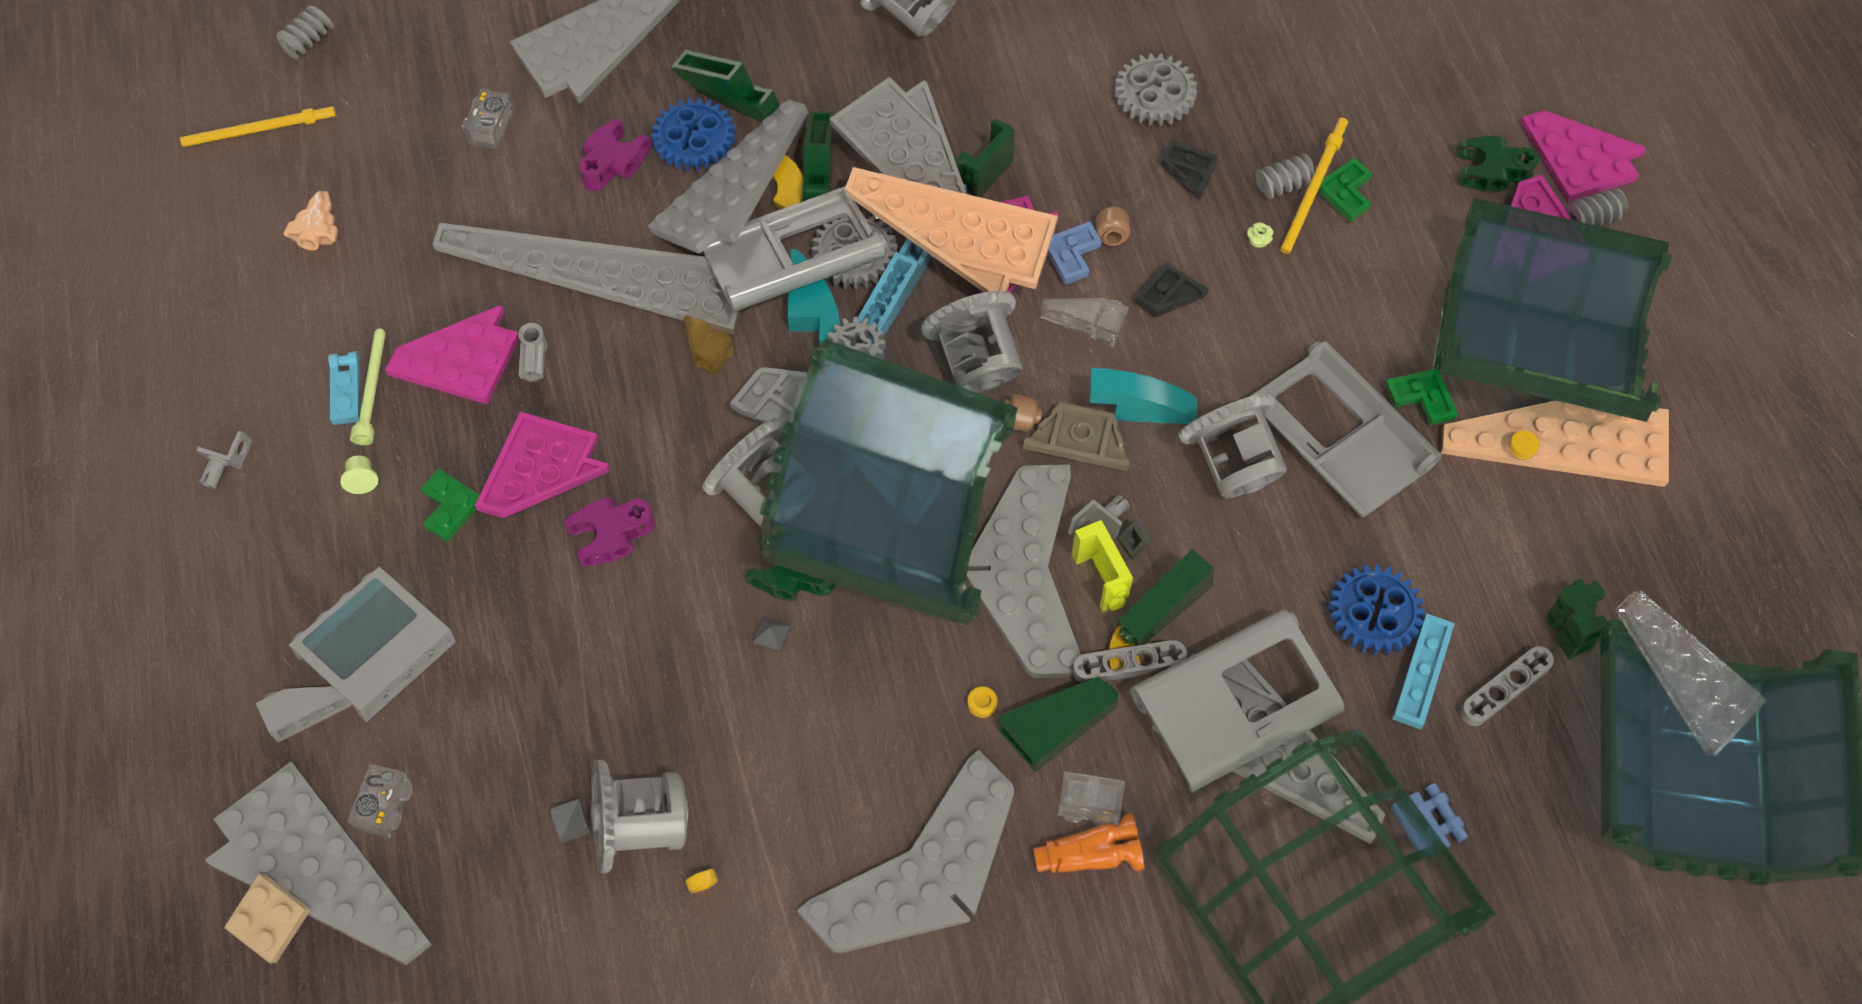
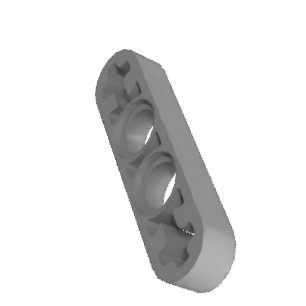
M1169 640L1087 653L1076 658L1073 665V675L1078 682L1083 683L1098 676L1103 681L1160 673L1185 660L1187 650L1181 642ZM1169 650H1173L1174 654H1179L1177 660L1167 656ZM1157 652H1159V657H1162L1160 664H1158ZM1142 653L1147 654L1151 657L1152 663L1149 666L1139 665L1136 661V656ZM1112 658L1120 659L1124 667L1119 671L1111 670L1107 665V661ZM1099 661H1102L1103 673H1100ZM1082 664H1087L1088 668H1092L1090 674L1080 670L1082 669Z
M1537 646L1522 655L1465 701L1460 710L1463 721L1471 726H1479L1490 719L1549 671L1554 663L1552 653L1545 647ZM1541 657L1544 662L1535 666L1531 671L1529 668L1534 659ZM1513 671L1522 673L1525 677V683H1514L1510 678V673ZM1489 689H1500L1504 694V700L1496 701L1492 699L1489 695ZM1484 702L1486 706L1483 707L1479 714L1472 715L1469 712L1471 708L1475 709Z

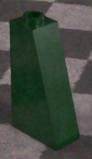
M1191 549L1118 620V628L1120 630L1118 634L1129 645L1132 643L1136 646L1146 644L1213 586L1214 568L1194 549Z
M1098 676L1002 714L997 718V730L1032 770L1036 772L1113 712L1117 707L1118 693L1109 682L1105 683Z

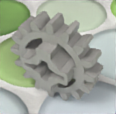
M857 317L853 318L852 323H849L846 318L843 319L844 326L842 327L835 324V333L829 332V342H826L829 361H834V367L838 369L843 366L845 374L850 369H853L855 375L859 374V369L869 373L870 365L877 368L879 366L878 359H884L883 350L886 349L883 331H878V324L874 323L869 326L868 318H865L860 323ZM867 336L873 340L874 344H872L870 339H867ZM838 348L841 349V352L845 353V356L839 352Z

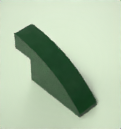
M685 50L671 66L675 73L706 96L750 118L763 121L771 116L780 105L773 90L752 84L742 62Z
M809 112L803 145V201L831 191L835 129L830 125L829 118L834 116L835 112Z

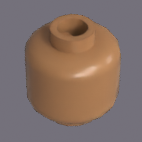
M1108 207L1101 210L1097 215L1096 232L1103 244L1117 246L1129 238L1131 233L1130 221L1125 210L1119 207Z
M1011 394L1001 402L999 420H1002L1004 426L1008 429L1028 432L1033 428L1034 424H1039L1042 410L1038 408L1035 398Z

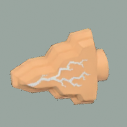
M318 191L309 200L306 209L298 212L294 221L288 222L284 230L286 237L297 241V244L304 249L316 250L319 244L332 245L337 239L338 229L334 226L335 218L330 213L332 204L328 192Z

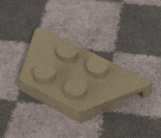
M1062 402L1052 410V414L1049 417L1045 418L1038 425V429L1030 438L1027 437L1023 443V449L1127 472L1130 464L1124 452V443L1121 434L1118 432V424L1114 413Z

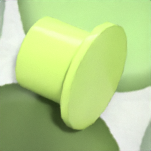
M353 456L345 463V472L341 476L340 483L347 492L363 494L372 491L378 485V476L372 470L371 462L367 457Z

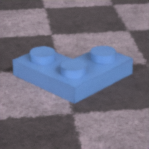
M1091 222L1057 233L1052 237L1047 254L1064 285L1089 276L1090 270L1081 255L1100 248L1102 243Z

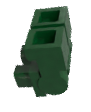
M1578 579L1572 585L1564 587L1547 614V623L1552 629L1557 631L1558 635L1555 639L1568 660L1593 650L1610 626L1604 615L1597 618L1594 614L1597 609V602L1603 600L1606 596L1605 591L1597 580L1585 585L1582 579Z

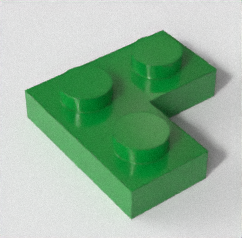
M1353 158L1322 180L1318 192L1351 223L1370 210L1371 203L1357 189L1371 180L1372 173L1356 158Z
M1438 368L1388 379L1384 384L1394 408L1420 402L1429 425L1455 420L1458 415Z
M439 468L420 489L423 495L439 504V507L423 523L425 529L448 543L477 510L475 504L480 495Z

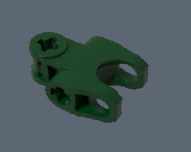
M1499 136L1466 138L1459 141L1456 149L1458 157L1472 160L1479 165L1460 169L1458 184L1482 192H1501L1508 189L1510 182L1519 183L1532 178L1534 174L1533 169L1539 162V156L1533 149L1527 147H1508L1507 140ZM1467 147H1475V148H1477V149L1465 150V148H1467ZM1469 176L1476 177L1474 179H1466V177Z
M761 535L758 542L760 550L778 558L779 561L771 569H748L745 576L748 584L766 592L772 597L787 601H795L799 591L817 596H826L833 592L836 587L833 564L825 558L813 556L815 547L811 543L791 536Z

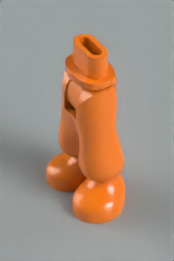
M1132 813L1125 814L1117 825L1104 823L1077 834L1046 841V846L1033 848L1038 872L1051 870L1052 873H1056V868L1058 872L1113 869L1121 861H1127L1135 871L1144 870L1141 845ZM1119 840L1127 841L1126 843H1123V844H1118V845H1115V844H1114L1115 841H1119Z

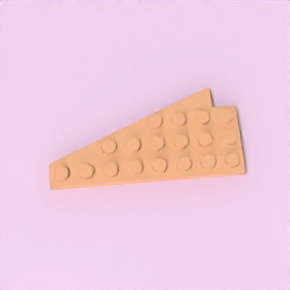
M855 167L851 171L845 188V193L848 197L981 291H1007L1010 283L1033 289L1037 288L1057 225L1058 216Z
M1635 383L1444 424L1441 437V454L1665 487L1669 482V410L1641 406V384ZM1521 430L1534 433L1540 442V447L1535 456L1526 460L1515 457L1509 449V442L1512 436Z

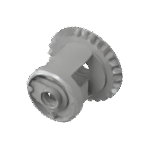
M860 0V5L866 10H875L882 5L918 37H924L943 21L956 0H933L925 8H922L924 0Z
M990 291L968 296L938 309L922 322L921 331L925 338L932 341H941L959 391L963 393L986 391L1005 384L1020 374L1023 365L1006 320L1007 315L1011 314L1016 304L1012 293L1008 291ZM992 327L994 335L988 337L991 344L998 342L1002 354L990 356L983 336L977 335V333Z
M1259 394L1220 407L1194 420L1178 433L1181 442L1187 445L1199 443L1221 497L1233 498L1255 492L1279 479L1287 471V466L1264 416L1275 405V399L1272 394ZM1259 421V424L1234 434V439L1247 465L1270 455H1273L1274 458L1246 467L1223 479L1217 464L1227 461L1229 458L1226 452L1213 457L1207 442L1219 440L1218 437L1222 436L1221 433L1235 429L1237 426L1244 424L1251 426Z
M777 418L770 419L761 424L733 447L711 471L702 486L703 491L707 495L719 494L725 489L765 532H772L786 521L792 519L804 507L805 503L817 489V482L776 441L782 431V423ZM763 461L750 482L744 475L747 471L751 472ZM770 472L774 477L766 496L767 500L760 493V487L755 484ZM777 495H779L772 503L769 502Z
M594 760L591 776V821L595 859L600 874L608 873L611 870L614 862L613 856L617 851L668 847V850H680L683 848L687 835L688 804L683 780L678 772H664L662 777L613 780L607 763L604 760ZM637 812H645V813H646V814L633 815L634 813H637Z

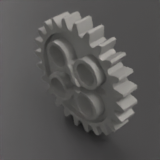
M1152 53L1149 54V59H1145L1140 55L1139 62L1131 59L1130 66L1124 64L1123 71L1118 72V78L1115 82V97H1118L1117 104L1123 105V112L1131 111V119L1139 116V123L1143 122L1144 119H1148L1149 125H1152L1153 121L1157 120L1158 124L1162 126L1165 119L1170 124L1173 122V117L1181 120L1182 113L1188 115L1189 108H1193L1197 95V82L1193 81L1194 74H1188L1189 67L1181 68L1182 61L1180 60L1173 63L1172 56L1167 60H1163V54H1160L1158 59H1154Z
M875 215L866 219L873 232L877 231L879 235H884L888 245V250H885V256L825 278V280L827 281L833 277L834 286L841 281L843 282L844 289L849 286V283H852L855 290L858 289L859 283H863L866 288H868V281L870 280L877 284L878 276L883 275L895 252H897L896 236L891 235V227L885 228L884 221L882 220L876 223ZM841 217V220H833L831 225L828 223L823 224V230H817V238H813L812 256L815 258L861 241L850 219Z

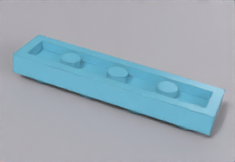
M1427 613L1423 619L1424 623L1420 629L1392 718L1420 730L1426 720L1455 624Z

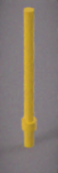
M334 106L317 110L308 108L303 109L302 113L180 137L182 147L300 123L309 125L317 123V120L335 117L336 111Z
M1345 118L1338 119L1333 133H1330L1327 137L1324 153L1280 250L1285 254H1290L1335 151L1340 149L1343 142L1342 136L1348 124V120Z

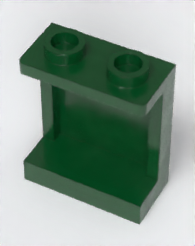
M994 118L991 121L990 144L975 159L963 151L957 157V168L963 184L966 185V193L968 195L981 198L1012 164L1015 130L1009 124Z

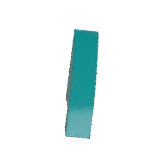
M791 249L790 259L793 265L808 260L797 249ZM822 279L789 292L788 324L789 331H820L821 354H828L826 349V342H829L828 333H835V324L840 327L841 325L833 295L825 280Z
M1091 368L1089 403L1114 404V414L1117 421L1190 424L1197 419V397L1175 385L1137 373Z

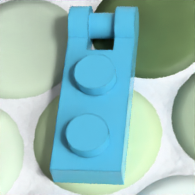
M358 351L348 352V355L339 356L338 353L329 354L330 420L333 425L359 422L361 412ZM341 366H349V370L341 371Z

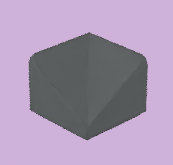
M579 799L550 809L561 843L590 834L585 812Z

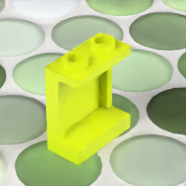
M1102 520L1075 530L1071 556L1076 565L1092 559L1105 582L1100 609L1104 612L1109 609L1115 611L1122 608L1128 602L1133 577Z

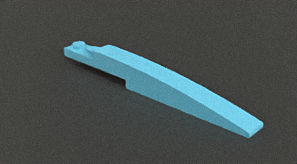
M907 238L900 252H895L858 316V322L862 323L865 318H868L869 326L874 323L878 324V331H883L885 336L933 256ZM867 336V339H870L872 344H874L873 340ZM839 349V352H840L843 356H845V353H844V352H841V349ZM834 361L825 374L857 378L859 374H854L853 369H850L847 374L844 373L843 366L836 369Z

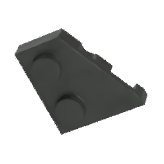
M1170 139L1161 158L1160 165L1196 198L1201 199L1219 156Z
M1166 262L1138 294L1135 304L1158 317L1206 297L1209 289Z

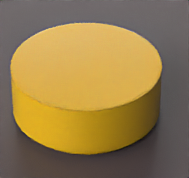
M1526 430L1516 432L1509 442L1511 453L1515 457L1524 460L1534 457L1540 447L1538 437Z
M980 686L974 688L969 693L968 709L974 716L985 718L995 712L997 696L992 689Z
M710 869L689 877L685 883L689 892L696 893L715 885L718 878L715 870Z

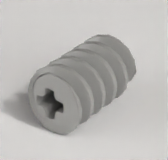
M307 6L305 12H300L298 18L292 19L291 25L287 24L283 28L284 31H279L276 34V38L281 48L288 55L298 59L296 51L304 55L306 50L303 45L312 48L313 44L310 38L318 42L320 38L317 32L325 36L327 31L324 26L332 30L334 25L320 9L314 6Z
M1301 153L1298 156L1291 157L1289 160L1284 159L1280 163H1273L1271 166H1265L1261 170L1257 169L1255 171L1256 183L1266 198L1271 200L1274 198V193L1277 196L1283 195V189L1286 193H1290L1293 187L1298 190L1302 184L1309 186L1311 176L1314 175V166L1311 158L1306 153Z
M1615 187L1609 191L1605 190L1599 194H1593L1590 197L1586 196L1581 200L1577 199L1572 203L1568 202L1566 211L1582 233L1584 230L1589 231L1593 229V227H1601L1603 223L1607 225L1612 223V220L1615 222L1621 220L1622 213L1627 211L1628 201L1623 191Z

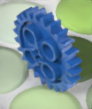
M688 98L687 104H683L681 100H678V107L669 104L670 111L661 110L662 118L656 117V125L652 126L653 134L651 135L655 151L659 152L660 159L666 158L667 165L674 162L676 169H679L682 165H685L686 171H689L691 166H695L696 171H699L700 165H704L709 169V162L712 161L714 164H717L719 162L718 157L724 158L726 151H730L732 143H735V127L732 117H728L727 110L721 111L720 104L712 107L711 100H708L706 104H702L701 98L696 103H693L692 99Z
M1376 564L1373 571H1370L1369 567L1364 565L1361 573L1358 569L1353 568L1350 575L1343 574L1342 582L1337 581L1334 586L1335 591L1331 592L1329 598L1332 601H1330L1328 609L1334 612L1331 613L1329 620L1338 621L1334 631L1343 630L1344 633L1341 640L1352 639L1351 648L1360 644L1361 653H1365L1368 647L1372 648L1374 656L1377 655L1379 649H1382L1386 656L1389 655L1392 647L1396 652H1400L1403 645L1408 647L1412 642V638L1416 639L1420 632L1418 629L1424 623L1420 618L1425 614V610L1419 608L1424 600L1414 598L1419 589H1409L1408 587L1412 580L1408 579L1402 582L1400 580L1402 572L1397 573L1395 576L1391 575V567H1388L1385 573L1381 572L1379 564ZM1380 588H1382L1385 592L1378 609V616L1374 622L1373 631H1369L1368 626L1375 609L1374 605L1378 599ZM1360 590L1369 591L1371 596L1364 595ZM1388 599H1394L1400 605H1394ZM1353 614L1362 616L1364 621L1355 619ZM1381 624H1388L1392 630L1384 629Z

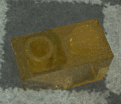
M686 315L684 322L693 364L716 377L734 354L732 339L724 331H716L709 327L703 320L699 318L694 319Z

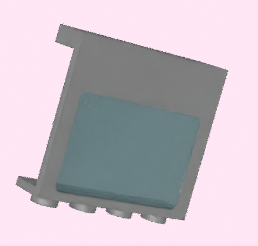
M379 566L374 572L365 575L361 583L353 590L343 594L338 603L331 609L321 613L309 628L299 632L289 646L299 661L303 659L349 701L354 706L357 714L367 722L455 643V639L451 630Z

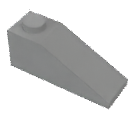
M332 686L283 689L267 694L263 700L256 703L268 732L277 742L352 706Z

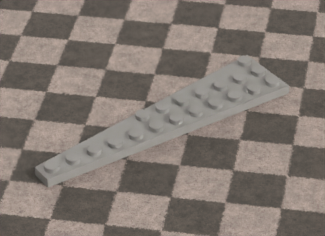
M439 223L433 241V247L436 251L728 334H735L740 310L733 312L705 257Z

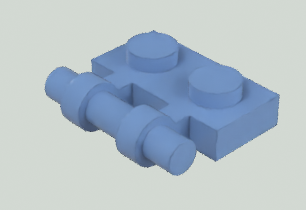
M1436 783L1425 788L1431 798L1430 800L1424 802L1419 792H1416L1390 806L1391 811L1422 861L1449 848L1451 844L1445 835L1452 832L1457 842H1461L1468 837L1462 827L1464 822L1460 816L1456 817L1448 804L1449 798L1445 792L1441 793ZM1435 809L1439 811L1445 821L1440 826L1431 813Z

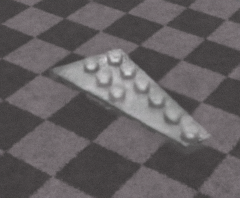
M1632 592L1615 611L1707 756H1716L1767 700L1644 592Z

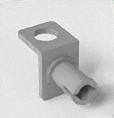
M238 431L228 455L197 447L196 451L209 460L201 479H199V483L216 489L225 467L232 466L241 469L252 444V439L244 432ZM243 441L242 450L238 454V447L240 443Z
M1116 495L1110 503L1102 507L1093 499L1073 517L1068 533L1073 535L1075 530H1078L1088 520L1091 523L1102 520L1109 535L1115 540L1122 526V522L1118 517L1129 509L1128 501L1124 499L1119 504L1118 502L1123 496Z

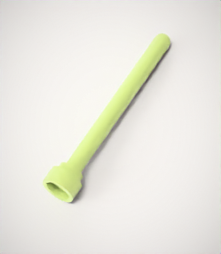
M381 328L376 329L374 332L359 422H356L351 429L350 440L358 445H370L374 438L375 431L370 421L385 340V331Z

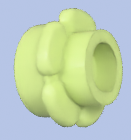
M1255 223L1247 231L1249 242L1258 248L1267 246L1273 239L1272 228L1263 223Z

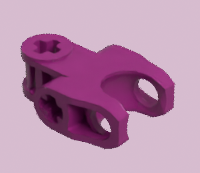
M618 118L598 128L588 137L583 146V153L586 156L579 162L583 186L590 191H598L603 189L616 175L624 179L631 177L640 168L651 149L650 138L646 135H640L631 142H619L623 137L625 129L623 121Z
M613 498L600 499L587 504L564 521L569 535H578L584 532H594L597 534L591 544L581 548L576 553L582 567L611 563L629 555L634 550L632 540L648 535L655 527V519L650 505L643 499H633L617 506Z

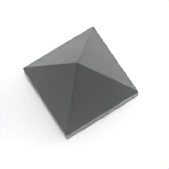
M1134 519L1118 536V539L1132 559H1135L1152 542L1137 519Z
M763 616L753 644L781 652L791 626Z

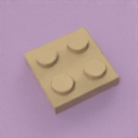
M258 874L224 928L269 963H277L311 909L266 874Z

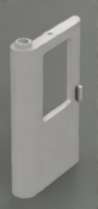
M846 186L748 221L734 243L717 237L703 250V253L733 312L882 258L885 256V250H888L886 239L883 234L879 235L877 231H872L855 201L846 195ZM841 217H848L861 241L793 265L781 243L782 239Z
M1317 341L1308 349L1307 353L1309 355L1306 359L1251 396L1267 393L1273 395L1275 405L1271 411L1264 415L1266 420L1363 518L1431 470L1440 461L1442 455L1327 341L1322 343ZM1309 374L1316 376L1362 423L1358 428L1328 448L1323 447L1276 399V396Z
M1285 609L1271 614L1130 688L1135 705L1141 713L1149 714L1187 780L1188 789L1191 793L1344 711V704L1339 693L1300 631L1296 616L1293 612H1288ZM1288 639L1298 651L1315 679L1318 688L1267 717L1251 723L1246 718L1223 679L1222 673L1269 647Z

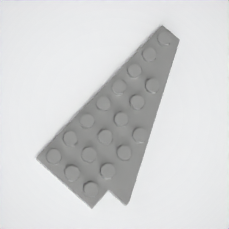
M598 0L510 41L511 48L545 98L568 88L577 102L580 103L680 0Z
M889 77L829 118L830 125L877 173L967 194L925 80L905 93Z
M789 99L783 102L771 116L765 118L762 124L753 132L747 134L742 142L728 151L727 155L717 164L713 165L703 177L695 181L684 194L677 197L665 211L658 214L655 220L647 226L651 234L699 254L717 237L734 243L809 112L805 104Z
M1248 660L1222 673L1223 679L1249 722L1255 723L1287 706L1284 700ZM1153 724L1152 730L1158 732L1156 726ZM1310 730L1232 771L1370 844L1374 840L1385 817V813Z
M292 762L281 768L213 819L229 842L205 859L211 867L250 887L258 874H266L311 909L308 916L405 965L432 945Z

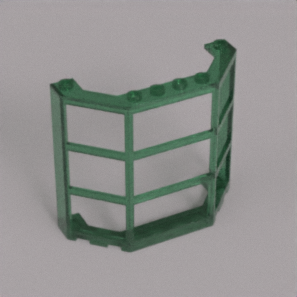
M1360 728L1318 739L1309 745L1307 742H1304L1291 751L1292 755L1287 759L1277 758L1265 767L1267 771L1259 776L1251 774L1239 783L1241 787L1233 792L1229 790L1221 792L1213 799L1214 803L1174 838L1159 845L1154 862L1248 1004H1265V1002L1247 976L1297 937L1334 989L1316 1004H1353L1447 942L1457 938L1460 935L1459 933L1465 938L1490 922L1496 915ZM1354 746L1386 790L1362 797L1333 756L1336 757ZM1318 754L1353 803L1263 859L1258 860L1225 811ZM1393 799L1419 836L1425 841L1427 848L1404 856L1372 812L1370 806ZM1360 812L1395 862L1300 921L1265 869L1355 813ZM1217 818L1250 867L1201 907L1170 861V858L1183 851L1184 845L1213 819ZM1435 856L1470 904V907L1448 917L1412 865ZM1402 870L1436 917L1438 923L1343 983L1307 930ZM1257 877L1291 928L1241 967L1208 918V915L1253 878Z

